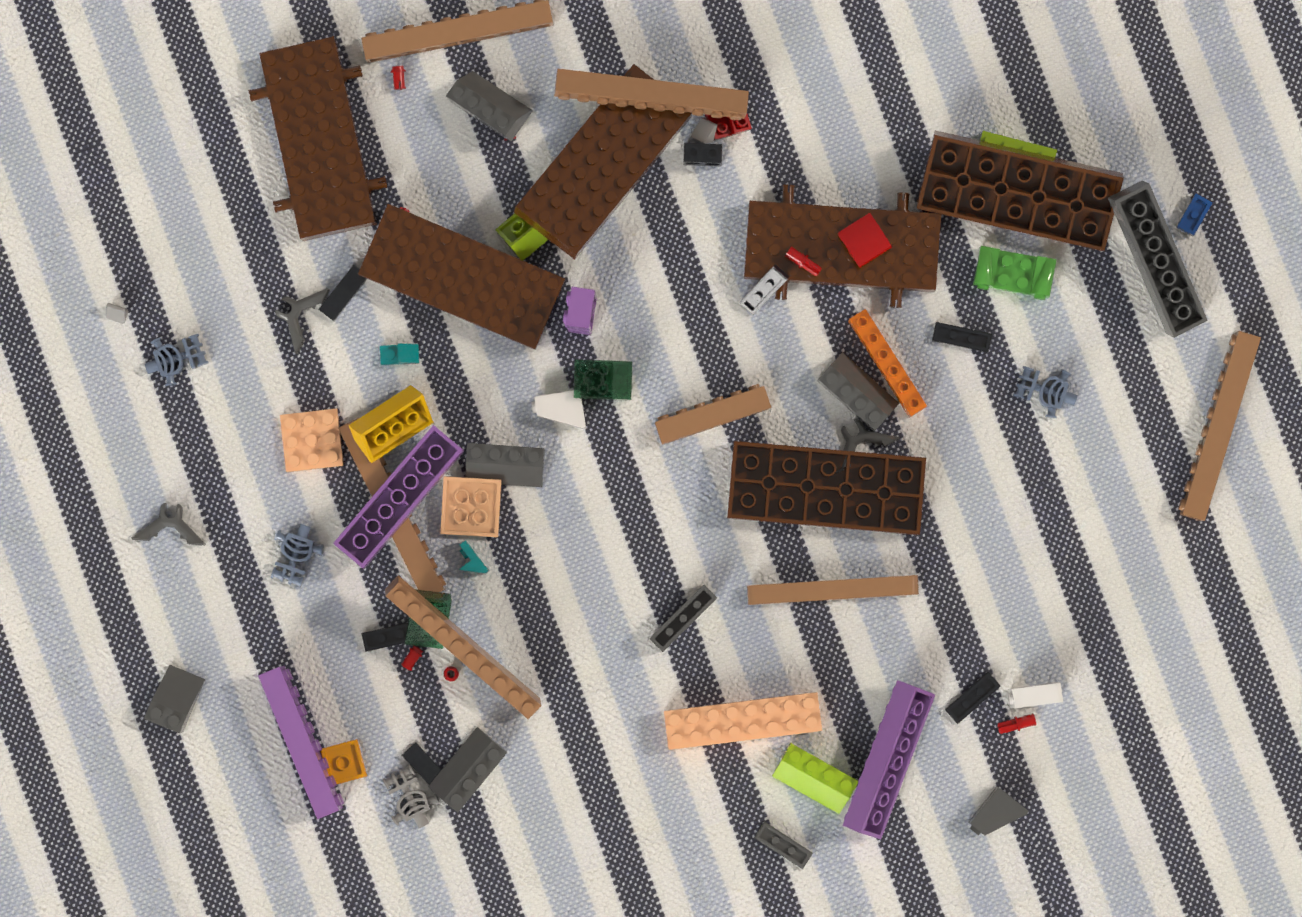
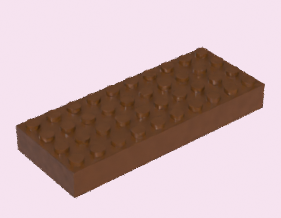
M635 64L624 75L626 77L654 80ZM614 103L600 104L516 205L514 213L575 260L693 114L690 112L678 114L674 113L673 110L656 111L654 108L648 107L646 109H637L631 105L619 107Z
M935 130L918 196L917 209L1105 251L1114 217V211L1108 197L1121 191L1124 176L1123 173Z
M387 204L358 273L361 277L534 350L538 346L565 282V278L390 204Z
M734 441L727 519L920 535L926 458ZM846 457V469L838 473H835L836 471L842 468V465Z

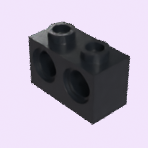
M684 143L683 165L721 166L722 144Z

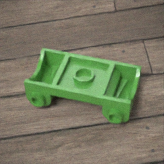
M980 246L973 285L982 290L993 288L1032 295L1034 299L1045 300L1051 294L1057 259L1041 256L1035 257Z

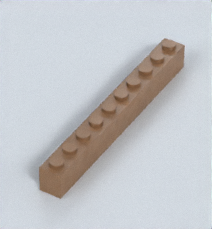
M534 0L530 4H526V2L516 3L515 7L511 8L500 6L496 8V11L491 12L481 10L476 15L471 16L469 13L461 14L456 19L446 17L436 23L426 21L421 23V26L416 27L414 25L403 26V29L396 31L394 28L387 29L382 34H377L376 32L365 34L366 37L361 39L367 63L554 25L549 0Z
M557 69L554 97H558L561 100H569L571 98L577 99L579 102L597 101L601 105L614 103L619 107L631 105L637 109H646L648 107L654 108L656 111L673 110L674 113L678 114L690 112L695 116L707 114L713 118H722L724 116L730 117L732 120L745 118L749 91L567 69Z
M1237 331L1235 335H1231L1229 341L1231 349L1229 353L1225 354L1223 363L1226 365L1224 371L1221 370L1218 377V382H1220L1219 388L1214 390L1212 400L1215 401L1213 407H1210L1207 412L1208 424L1207 426L1204 425L1201 432L1203 437L1202 443L1198 444L1195 455H1198L1196 463L1193 462L1190 468L1192 476L1190 481L1187 480L1184 491L1186 495L1184 499H1181L1178 507L1181 510L1180 515L1198 521H1205L1261 337L1242 331Z
M355 419L338 429L373 497L392 473H387L384 467L387 463L383 456L370 463L355 442L349 425L357 420ZM408 517L392 538L420 594L425 599H428L444 591L446 582L442 574L438 576L435 570L438 566L433 557L429 558L427 554L429 548L425 540H420L418 534L421 532L417 524H412Z
M399 575L385 588V596L527 719L542 706L540 698Z

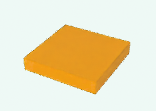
M358 739L322 748L320 751L322 758L325 757L330 767L326 770L329 776H334L336 784L367 776Z

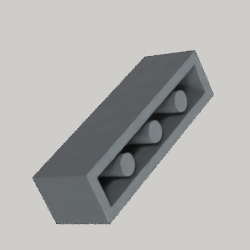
M703 585L649 639L664 652L717 597Z

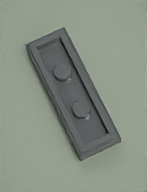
M765 821L754 836L755 839L801 869L805 867L813 852Z

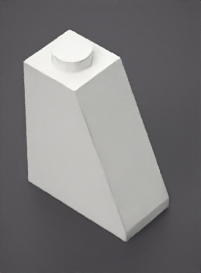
M580 389L534 397L535 401L531 402L533 413H537V416L540 418L586 429Z
M1060 682L1010 689L1011 693H1008L1009 705H1013V708L1063 702Z

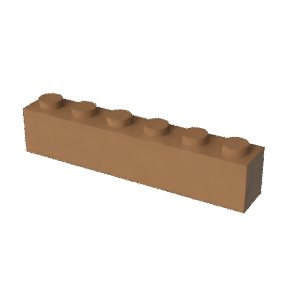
M759 384L748 387L749 391L742 393L741 390L730 393L731 397L723 399V396L712 399L713 403L705 405V402L694 405L693 410L687 411L684 408L676 411L674 416L669 417L666 414L658 417L655 425L662 445L771 409L765 387H760Z

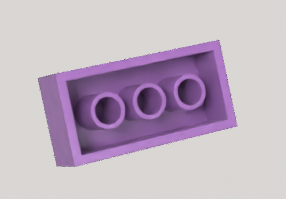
M572 287L571 291H567L566 302L568 310H564L563 322L568 332L584 335L592 334L597 301L595 290Z

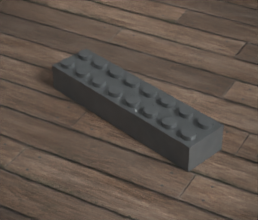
M1140 181L1108 197L1166 334L1175 338L1208 321L1150 184Z

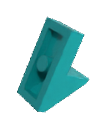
M399 343L398 345L380 346L381 365L418 364L419 344Z
M466 540L460 544L462 549L459 551L465 559L469 558L470 561L459 570L488 573V568Z

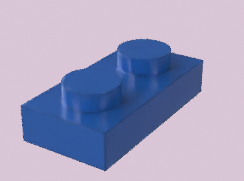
M1195 194L1176 228L1193 237L1211 207L1212 202Z

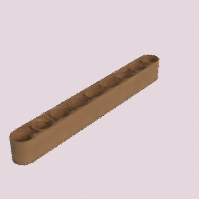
M918 575L747 586L748 605L919 594Z

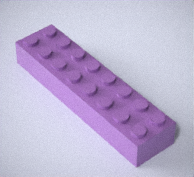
M433 425L333 544L361 568L365 569L461 456L464 450Z
M280 666L258 675L317 820L341 810L344 800L342 795L336 792L335 786L337 784L334 776H329L326 770L330 768L328 761L325 757L322 758L321 744L318 739H314L312 734L315 732L311 722H307L305 717L307 711L304 704H300L298 700L300 694L297 687L292 686L290 680L293 677L289 668L285 669V666Z
M897 680L842 826L874 838H882L935 694Z

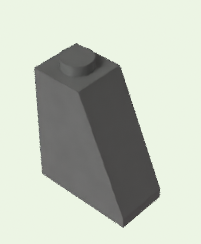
M996 786L968 823L972 825L970 829L978 836L980 833L987 835L1025 816L1029 811Z

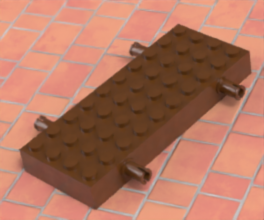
M334 36L259 53L266 85L265 87L248 90L251 102L264 98L270 100L290 191L289 198L273 201L275 213L289 209L294 210L299 237L302 241L377 225L370 193L373 190L388 188L385 176L370 180L366 177L346 86L347 80L363 77L361 65L346 69L342 67L337 41Z
M788 184L783 185L782 201L780 203L749 201L744 279L760 280L776 264L789 276L788 280L776 291V300H780L781 292L782 300H787V288L790 282L891 290V308H895L896 300V308H902V292L905 290L920 292L936 291L941 214L910 212L908 210L909 193L904 194V201L902 200L903 192L897 193V209L895 211L795 204L793 202L795 185H790L788 193ZM870 213L885 234L892 248L859 268L837 233ZM791 246L805 256L808 255V259L822 268L817 276H814L802 267L798 268L797 264L785 257Z

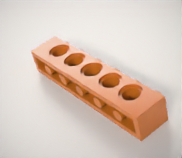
M864 309L848 320L849 324L908 417L910 418L926 408V403L867 310Z

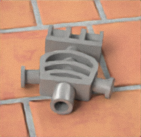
M408 765L409 768L399 770V775L396 776L392 773L391 777L383 778V782L387 789L394 783L397 787L388 791L389 794L400 789L404 794L397 802L396 808L399 813L391 816L394 823L398 826L400 825L399 822L403 819L409 821L414 818L420 829L429 824L424 812L430 810V805L432 804L439 805V800L436 794L427 798L426 793L422 790L410 791L408 785L419 779L415 777L408 781V776L416 775L412 766ZM400 778H402L404 781V783L401 785L398 781ZM420 794L421 796H423V798L420 797L414 799L412 795ZM406 798L407 803L401 808V802ZM425 801V804L417 805L416 802ZM410 805L411 809L405 814V809Z

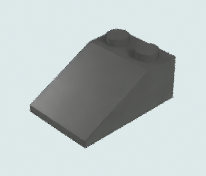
M169 665L151 700L144 719L177 733H183L205 679Z

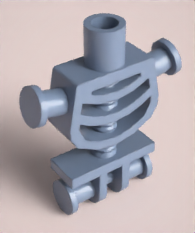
M199 334L188 337V340H191L192 343L190 347L187 339H182L185 351L181 353L171 344L163 346L160 341L161 337L153 340L151 345H154L156 348L153 351L155 360L145 363L147 373L159 371L162 377H166L167 384L165 386L177 385V382L174 381V376L179 375L183 371V359H189L192 369L197 368L194 361L195 358L198 360V367L208 364L209 362L204 357L205 351L200 350L203 344L199 342ZM167 349H173L176 355H172ZM196 349L197 353L192 355L191 351ZM164 351L169 357L165 358L161 352ZM179 361V367L176 370V362Z
M1023 366V374L1019 376L1022 382L1021 384L1017 383L1016 386L1018 388L1013 396L1024 399L1023 395L1025 390H1027L1026 401H1030L1033 391H1039V403L1043 407L1048 408V414L1045 415L1048 418H1057L1055 416L1056 409H1060L1063 402L1072 406L1075 405L1078 395L1067 392L1069 383L1066 382L1068 376L1071 377L1072 374L1061 369L1062 373L1059 378L1056 376L1048 377L1040 385L1036 383L1040 371L1036 370L1033 379L1029 377L1034 369ZM1026 381L1031 383L1030 387L1025 386ZM1055 381L1050 387L1045 386L1047 382ZM1057 383H1060L1061 385L1057 390L1053 389ZM1043 393L1047 395V403L1043 400ZM1051 396L1054 397V405L1051 403Z
M300 524L296 535L292 533L285 535L281 533L282 530L277 532L274 540L278 539L283 542L281 552L290 560L288 565L276 561L275 565L284 569L282 572L274 567L271 578H279L281 582L287 579L289 580V585L293 583L301 588L304 577L299 578L295 574L297 572L306 575V571L295 568L296 562L309 561L313 553H319V556H322L324 548L323 544L317 546L314 545L315 541L307 539L311 527ZM289 540L295 544L294 548L288 543ZM286 547L293 551L291 556L286 552ZM309 547V550L301 551V548ZM300 554H308L305 558L298 559ZM288 570L292 571L290 576L286 575Z

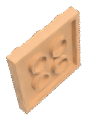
M337 408L280 415L286 472L344 466L341 435L338 429L340 426Z
M444 476L440 534L498 537L502 479Z

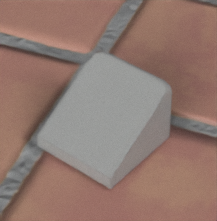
M701 118L691 137L702 143H713L717 124Z
M107 303V319L124 324L129 312L128 309Z

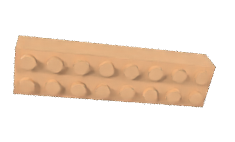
M817 692L664 711L669 750L822 731Z

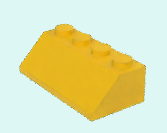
M410 385L351 423L349 428L355 442L369 462L373 463L434 422L423 394Z

